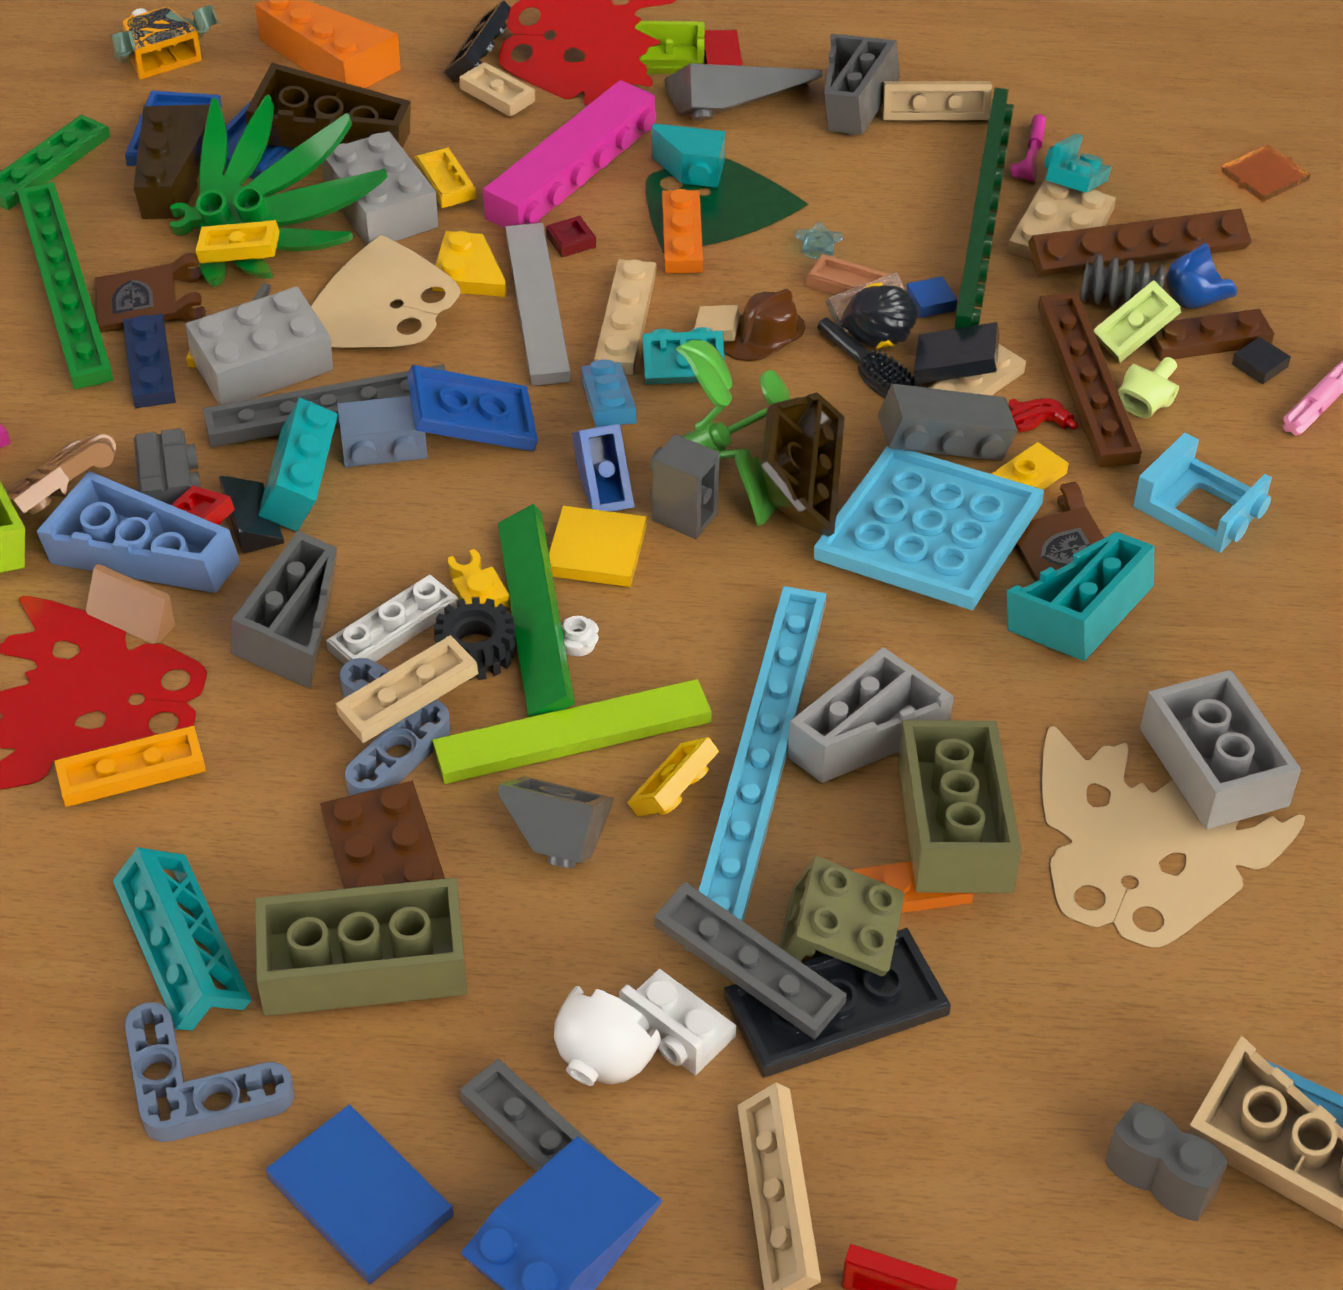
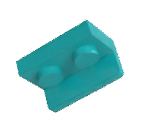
M1074 134L1049 148L1044 162V167L1048 169L1045 180L1088 193L1108 181L1112 167L1102 164V158L1095 155L1081 154L1079 157L1078 154L1083 135Z
M699 327L692 329L690 332L673 333L669 329H656L648 334H643L642 356L644 360L645 385L699 383L688 361L675 349L688 341L702 340L712 344L725 361L723 331H713L711 328Z

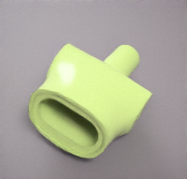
M1165 357L1153 371H1149L1136 364L1130 366L1124 376L1123 384L1118 390L1125 411L1146 419L1150 418L1156 410L1169 407L1177 396L1179 385L1167 379L1177 368V363L1174 359Z

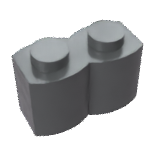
M1135 1102L1115 1126L1105 1159L1110 1170L1121 1180L1136 1188L1151 1191L1157 1201L1167 1210L1182 1218L1193 1221L1199 1220L1217 1195L1228 1163L1221 1151L1207 1140L1194 1134L1180 1132L1177 1125L1164 1113L1151 1106Z

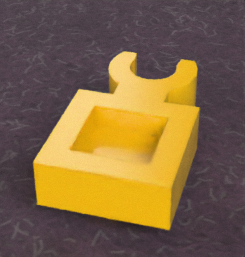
M475 549L469 550L470 563L467 565L458 564L454 556L448 557L449 575L452 578L453 592L458 597V600L464 598L466 604H472V597H479L480 604H485L486 599L489 598L494 600L495 608L500 603L506 608L510 607L509 594L493 566L482 570L481 556Z

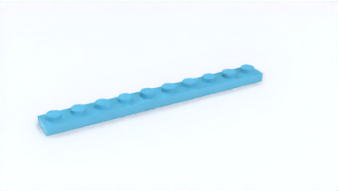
M783 586L699 891L743 922L788 753L790 721L798 714L826 606L827 593Z

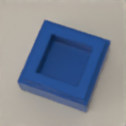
M943 276L907 283L906 292L914 300L920 318L956 311L957 298Z

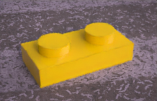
M276 220L206 226L201 228L195 252L199 263H224L233 260H259L274 257L280 231Z
M709 737L680 743L628 800L627 804L637 817L656 813L665 815L671 812L681 803L682 797L680 795L689 785L696 783L707 774L709 770L707 764L715 757L719 750Z

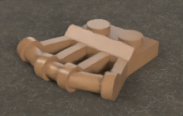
M90 434L82 440H75L65 445L41 466L6 490L16 512L24 514L29 511L31 515H34L53 501L50 495L65 497L68 481L92 466L105 468L112 463L115 456L116 443L107 434Z

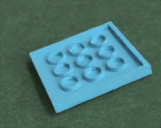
M887 446L837 514L835 533L829 537L822 535L814 546V560L973 611L1042 505L1044 490L915 451L891 449Z

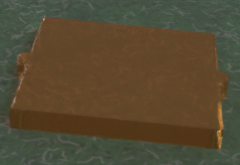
M1269 144L1226 163L1221 168V172L1236 182L1238 188L1247 190L1262 202L1309 181L1311 175L1295 164L1293 158L1284 156Z

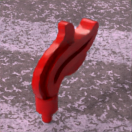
M1014 398L1009 400V409L1017 427V432L1035 429L1043 421L1055 422L1064 429L1070 427L1075 430L1078 428V423L1074 421V415L1065 410L1064 406L1057 400L1049 398L1018 402Z

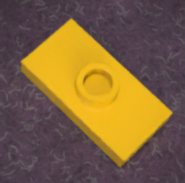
M449 148L415 156V165L435 189L436 200L441 208L477 199L475 186Z
M1037 442L997 469L992 475L1044 490L1067 474L1069 463Z

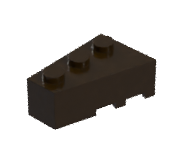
M210 104L143 107L133 187L142 219L174 218L170 205L175 203L188 204L198 186L197 178L200 175L201 152Z

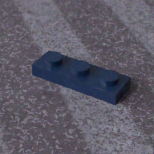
M163 313L123 319L135 409L176 403Z

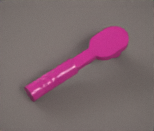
M1036 114L1032 117L1028 139L1030 150L1027 151L1026 159L1020 161V163L1011 164L1012 178L1026 179L1029 182L1036 181L1038 150L1041 149L1046 124V118L1041 114Z

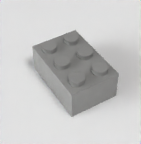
M389 131L376 133L368 138L348 144H340L322 163L324 182L386 169L388 176L385 181L359 200L341 209L366 245L380 235L393 241H398L438 228L435 189Z
M298 286L185 323L190 354L194 359V364L219 405L249 400L333 371L330 335Z
M1232 670L1148 691L1140 730L1206 830L1290 806L1301 768Z

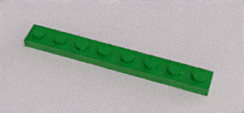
M55 182L17 189L73 388L96 386L101 383L114 381L111 365Z

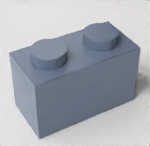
M410 396L337 403L345 467L428 458L425 432L415 430Z

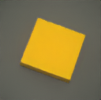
M563 505L549 551L553 577L631 587L647 527V516Z

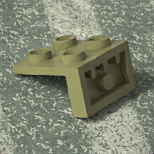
M815 856L793 885L779 947L800 962L805 955L812 957L815 951L818 950L877 975L884 976L890 970L905 896L904 892Z

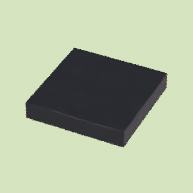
M994 322L919 334L914 366L916 383L922 384L995 373L997 371L1000 336L998 323Z

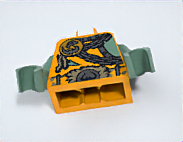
M207 5L192 12L193 20L179 16L169 7L149 12L143 8L134 10L131 16L125 18L122 22L124 32L111 34L115 59L121 63H127L131 59L140 80L202 61L199 39L209 30L210 26L219 23L213 6Z

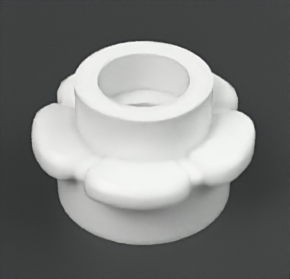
M578 615L566 618L563 621V625H561L566 654L579 657L592 652L599 639L598 634H596L599 631L597 624L591 619Z

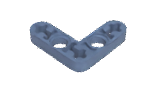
M367 658L350 660L340 670L343 696L351 695L388 673L389 670ZM434 700L385 730L355 757L345 770L349 796L400 783L433 752L432 739L450 735V716L447 707L440 701ZM395 745H405L411 749L408 754L402 757H392L386 753L389 748Z
M155 1002L143 1003L131 1010L125 1019V1031L139 1114L146 1134L153 1140L170 1142L276 1116L285 1112L291 1106L294 1100L292 1076L289 1070L282 1064L266 1062L184 1082L175 1028L169 1010L162 1004ZM149 1023H155V1033L158 1042L156 1045L148 1046L145 1025ZM156 1062H164L172 1066L170 1073L162 1079L150 1080L143 1076L146 1068ZM274 1083L276 1093L266 1096L264 1085ZM246 1088L249 1102L243 1103L240 1089ZM223 1092L232 1097L231 1103L220 1111H210L203 1106L205 1100L215 1093ZM167 1096L171 1110V1119L160 1121V1109L157 1098Z

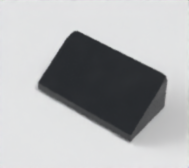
M220 476L222 494L230 496L235 508L229 517L242 553L285 543L279 524L258 516L265 490L264 484L230 476Z

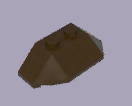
M816 392L806 397L777 402L768 407L761 468L770 501L776 509L786 514L799 526L829 537L835 533L845 416Z

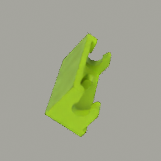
M640 21L635 26L636 30L661 42L656 46L649 47L648 52L639 58L647 66V74H673L690 63L704 64L705 22Z

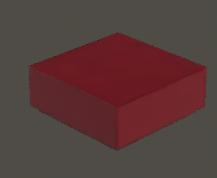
M581 216L546 226V236L561 257L596 248V236Z

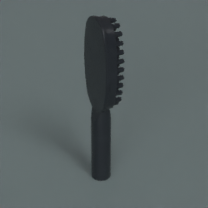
M823 318L819 322L817 329L859 364L858 373L874 392L884 399L891 384L919 387L915 377L911 376V372H907V368H903L902 364L898 365V360L893 361V357L888 358V354L882 355V351L876 353L875 350H872V353H870L829 318Z

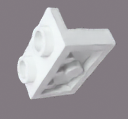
M661 969L656 971L637 990L629 985H625L619 991V999L642 1014L637 1024L646 1030L648 1034L650 1030L657 1029L661 1039L658 1048L665 1059L673 1065H682L695 1076L736 1037V1025Z

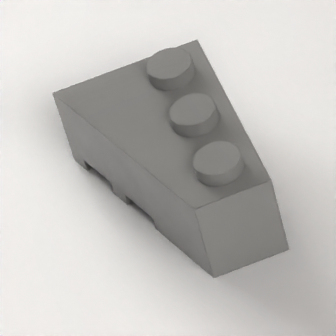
M883 647L790 721L787 757L823 783L898 753L903 720H951L954 696Z

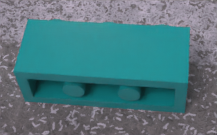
M299 397L281 429L258 516L296 532L299 530L317 499L338 416L337 413Z

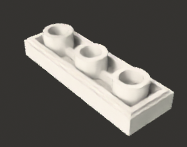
M429 574L326 640L327 650L342 664L357 658H367L376 662L435 624L437 615L439 613L444 614V607L450 604L456 609L458 597Z

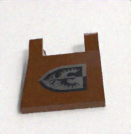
M187 253L171 264L96 277L97 323L100 333L123 329V319L134 318L140 315L163 313L164 321L177 318L194 321L205 317L206 311L204 306L192 307L202 304L200 293H187L177 301L174 279L192 283L202 278L200 267L188 268L198 265L197 255Z
M1068 482L1060 485L1063 495L1058 497L1057 503L1063 512L1031 520L1015 545L1035 582L1040 580V572L1049 567L1058 570L1073 562V554L1104 538L1085 505L1077 482Z

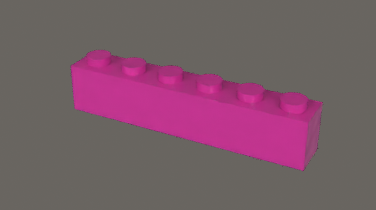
M622 80L618 81L483 189L485 219L503 228L505 226L538 223L542 217L560 205L570 194L583 186L587 180L602 168H605L615 157L652 129L653 123L656 122L655 95Z

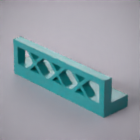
M137 847L113 879V883L165 1005L171 1014L175 1028L193 1031L211 1007L245 1010L252 999L186 855ZM163 869L173 870L178 882L163 872ZM177 901L190 910L194 918L182 910ZM193 938L206 946L211 955L196 945ZM210 975L225 985L227 990L216 989Z

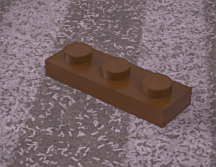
M1253 309L1171 320L1148 340L1159 361H1162L1165 357L1180 359L1241 350L1258 337L1272 344L1274 332L1261 310Z

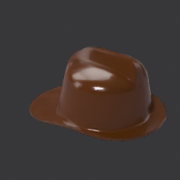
M783 289L778 292H760L753 295L748 300L744 312L740 316L735 341H723L725 354L736 360H761L803 336L806 329L805 322L797 314L791 291Z

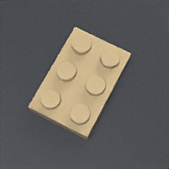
M1044 180L1011 236L1007 253L1033 260L1028 244L1033 235L1105 226L1114 210L1116 197L1103 194L1097 190L1085 193Z

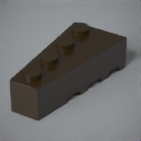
M271 63L246 109L247 127L266 95L271 97L274 111L267 145L296 148L346 113L349 114L352 125L340 144H348L368 138L376 133L389 131L403 148L410 134L411 101L276 63Z

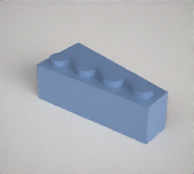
M91 471L87 472L36 531L51 564L93 571V568L99 564L133 579L216 593L240 563L229 529Z

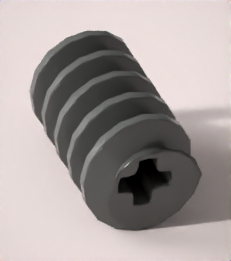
M1098 254L1092 264H1088L1087 261L1080 299L1082 302H1085L1092 292L1094 293L1095 304L1101 305L1106 295H1109L1111 307L1116 308L1122 298H1125L1126 303L1153 280L1163 289L1166 274L1165 267L1160 265L1155 274L1151 275L1149 263L1145 262L1139 272H1135L1133 260H1128L1123 270H1120L1117 257H1113L1109 265L1104 267L1103 257Z

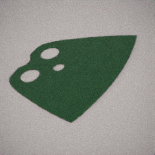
M725 158L718 188L683 184L680 188L686 190L708 188L711 190L709 195H700L702 246L727 241L755 232L794 214L808 205V203L779 184ZM665 169L651 173L646 181V197L650 218L662 252H664L662 191L671 190L663 189L660 186V181L666 177H674Z

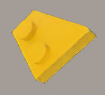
M445 231L435 266L449 275L458 284L460 293L506 297V281L484 235L465 231ZM432 287V291L445 292L443 288Z

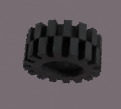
M472 597V604H466L463 598L456 600V609L450 604L444 607V614L439 613L436 617V624H434L435 644L451 635L477 662L479 680L487 679L486 672L491 671L493 676L500 674V665L506 669L511 665V658H515L516 654L515 623L513 622L511 612L506 613L504 605L500 603L495 608L494 600L487 598L485 604H480L479 597ZM472 634H482L490 637L478 643H468L460 640Z

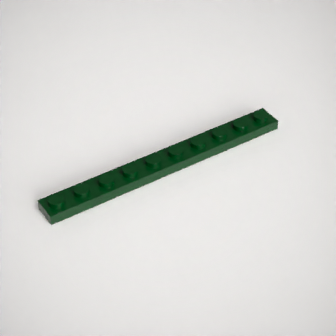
M994 87L955 328L980 324L982 309L974 307L982 308L985 284L978 283H986L991 255L992 236H994L1014 104H1007L1009 89Z

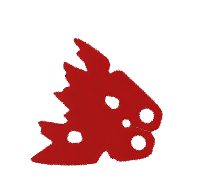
M519 0L509 11L507 28L514 35L506 39L501 46L499 55L500 65L509 73L563 99L568 100L576 97L581 92H585L584 104L586 107L620 80L629 84L651 87L653 83L652 78L647 75V66L639 58L648 52L649 47L656 46L661 42L634 28L642 20L635 13L641 8L667 5L676 2V0H630L627 4L614 5L611 0ZM527 8H537L541 13L539 21L530 26L523 25L519 20L520 14ZM549 30L556 32V36L552 40L544 38L545 33ZM520 44H528L533 49L532 56L525 62H516L511 57L513 49ZM572 47L584 52L585 60L574 63L564 61L565 51Z
M22 596L19 598V602L32 622L35 631L8 636L5 638L4 643L0 644V654L32 660L37 664V668L25 672L29 680L28 684L0 691V714L3 715L0 719V748L16 749L0 761V790L40 781L48 775L54 760L158 735V733L153 732L149 728V721L154 715L161 712H170L177 716L178 725L174 730L194 726L196 711L187 702L201 695L204 689L207 671L201 663L169 646L159 643H145L135 649L128 650L125 630L90 616L84 610L32 596ZM59 641H67L78 645L80 648V652L71 659L58 658L52 653L54 644ZM171 670H184L189 674L190 682L183 689L171 691L165 689L161 684L163 675ZM139 693L145 697L144 702L140 705L129 703V698L133 694ZM100 711L107 716L103 726L99 728L87 729L75 726V722L80 716L91 712Z

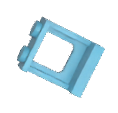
M1183 433L1139 476L1133 507L1221 553L1232 540L1238 542L1243 537L1249 523L1254 518L1260 519L1265 514L1271 503L1268 491L1272 477L1264 474L1252 487H1249L1196 459L1195 455L1199 439ZM1195 489H1203L1233 505L1220 519L1217 531L1182 513L1176 507Z

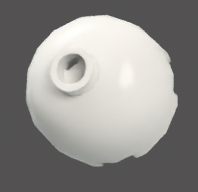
M575 986L560 1008L554 1025V1039L558 1052L564 1061L569 1064L566 1068L567 1073L575 1080L588 1086H593L595 1081L603 1084L625 1083L640 1073L651 1060L661 1043L659 1032L657 1029L650 1030L648 1034L646 1030L637 1024L642 1014L621 999L599 989H596L593 995L588 997L582 995L583 991L580 986Z

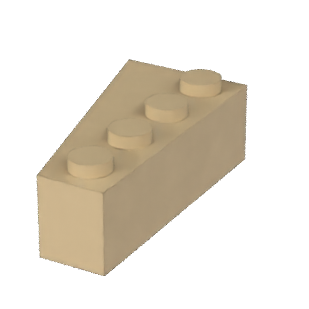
M1241 1035L1192 1120L1189 1133L1213 1144L1225 1156L1228 1165L1343 1229V1128L1336 1123V1118L1321 1105L1317 1106L1296 1088L1293 1085L1294 1081L1278 1067L1274 1068L1256 1052V1048Z

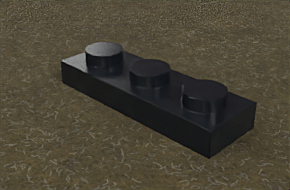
M504 0L481 17L444 70L445 75L452 82L483 63L480 58L486 56L496 44L493 40L498 38L507 29L505 21L508 18L511 7Z

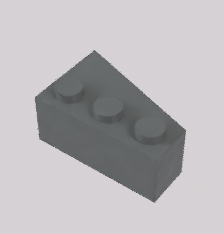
M831 34V49L828 55L829 68L827 69L824 93L829 131L842 132L846 135H862L883 104V81H898L900 78L897 40Z
M296 532L233 617L231 626V654L311 689L335 581L337 547L303 532Z

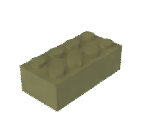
M903 720L898 768L916 892L1015 893L1021 845L997 721Z
M457 878L255 898L256 975L264 1016L468 995Z

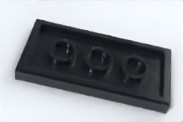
M908 928L897 931L890 970L884 976L877 975L827 954L801 962L846 993V1003L815 1040L737 984L724 987V999L763 1078L948 1016L951 1004Z

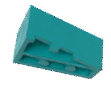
M1114 532L1073 554V562L1058 570L1049 567L1040 572V580L1023 589L1019 585L1007 590L1008 631L1085 661L1154 586L1155 546L1122 533Z

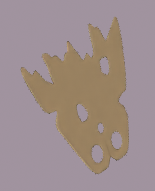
M1049 727L1043 749L1042 799L1045 819L1050 827L1060 831L1072 841L1071 844L1056 849L1055 855L1051 858L1050 867L1057 903L1065 916L1072 920L1092 927H1101L1114 923L1121 937L1150 948L1168 945L1192 929L1243 888V878L1236 866L1240 865L1253 870L1268 867L1294 841L1304 825L1305 816L1299 814L1285 822H1280L1274 816H1271L1255 827L1236 830L1239 821L1206 830L1174 780H1171L1153 793L1143 783L1130 788L1124 782L1129 751L1126 743L1115 747L1103 746L1090 760H1085L1057 727ZM1097 784L1107 788L1111 793L1109 804L1102 807L1091 806L1087 801L1088 786ZM1171 853L1186 855L1185 869L1178 876L1162 872L1159 862ZM1133 876L1138 880V886L1134 889H1127L1121 883L1122 878ZM1082 886H1094L1100 889L1105 895V904L1098 910L1090 911L1083 909L1076 903L1074 898L1077 889ZM1140 907H1152L1162 914L1164 925L1161 929L1154 932L1143 931L1134 924L1132 919L1133 913Z

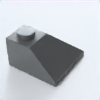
M525 776L501 783L498 790V795L532 850L536 853L548 855V863L566 868H575L576 862L582 863L592 858L614 797Z

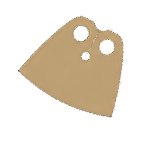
M380 235L358 252L335 274L311 307L329 333L331 347L406 346L420 343L430 336L436 328L437 323L435 320L437 315L441 311L452 307L460 296V288L449 275L422 256ZM430 287H440L446 292L445 297L436 303H427L421 299L422 292ZM394 300H402L404 304L396 309L390 307V303ZM407 318H416L422 324L420 330L409 335L399 333L397 325Z

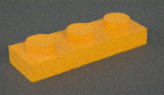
M194 726L54 760L65 807L206 772Z

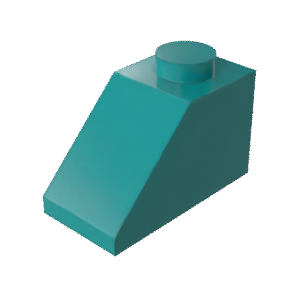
M653 123L652 158L682 184L718 188L725 162L726 131Z

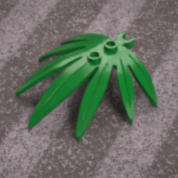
M269 95L264 97L244 130L226 170L228 159L226 124L218 100L212 98L201 152L200 196L197 198L196 206L190 207L185 203L170 205L174 218L184 217L180 221L170 222V227L175 235H185L194 228H200L201 232V228L206 226L276 220L278 226L303 223L329 215L354 203L387 179L388 175L386 169H381L275 194L306 177L331 155L352 125L351 118L346 113L286 154L246 186H242L257 167L268 143L273 120V102ZM279 228L280 234L276 250H320L348 242L353 239L351 231ZM264 259L232 261L240 270L251 276L262 279L274 277ZM226 262L199 263L204 278L211 287L219 286L224 281L227 273Z

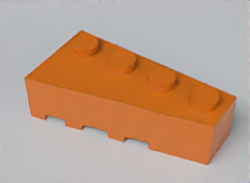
M262 0L255 4L259 39L311 74L367 88L401 70L398 34L309 0Z

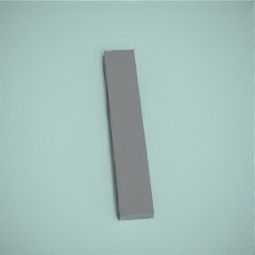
M543 223L505 226L531 386L571 382L570 366Z

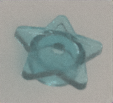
M817 222L811 229L796 230L794 234L796 238L803 242L801 253L818 259L821 254L834 255L833 245L843 240L842 233L829 231L822 222Z

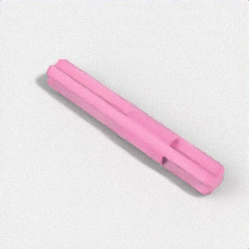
M1343 359L1284 416L1285 424L1283 429L1285 432H1291L1295 436L1301 435L1343 393Z

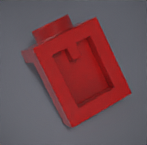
M194 485L171 504L176 508L217 525H220L235 510L230 496Z

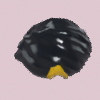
M881 282L873 283L857 292L843 312L840 326L847 329L859 343L866 347H875L876 349L894 347L898 343L906 342L911 329L916 324L918 310L914 300L911 299L904 289L898 286H884Z

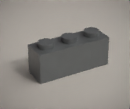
M891 384L878 413L888 448L1002 461L1018 431L1006 398L999 396Z

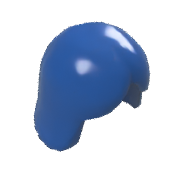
M1202 243L1195 250L1178 258L1171 264L1167 272L1166 283L1172 298L1185 308H1202L1237 295V287L1230 279L1222 280L1217 272L1207 243Z

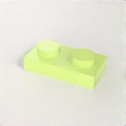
M1153 280L1093 331L1096 339L1120 363L1181 313L1180 305Z

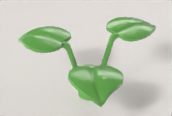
M702 340L688 341L678 346L675 350L688 361L700 385L715 407L703 420L695 423V430L682 435V437L720 452L719 460L735 458L739 474L754 511L757 526H760L768 520L776 509L769 498L761 468V458H752L748 449L726 451V448L731 444L730 434L767 417L768 407L727 428L721 422L716 424L712 422L732 400V395L729 392V389L732 387V377L723 357L712 344ZM768 370L762 373L760 377L761 389L769 405L790 399V392L786 384L775 371Z

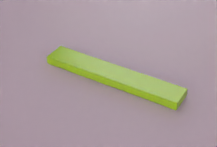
M695 679L432 739L433 751L443 782L448 784L710 723L712 721V711L699 680Z

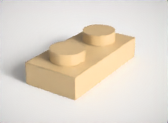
M485 62L459 77L461 90L510 117L535 102V89Z

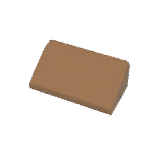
M97 564L93 568L86 605L88 615L126 631V633L151 644L160 643L176 626L171 599L168 593L103 565Z

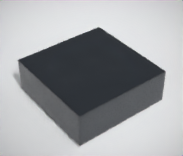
M1258 337L1234 354L1232 365L1264 384L1289 366L1291 356L1263 338Z

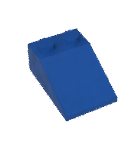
M577 1136L493 1211L461 1254L478 1272L501 1290H595L663 1201Z

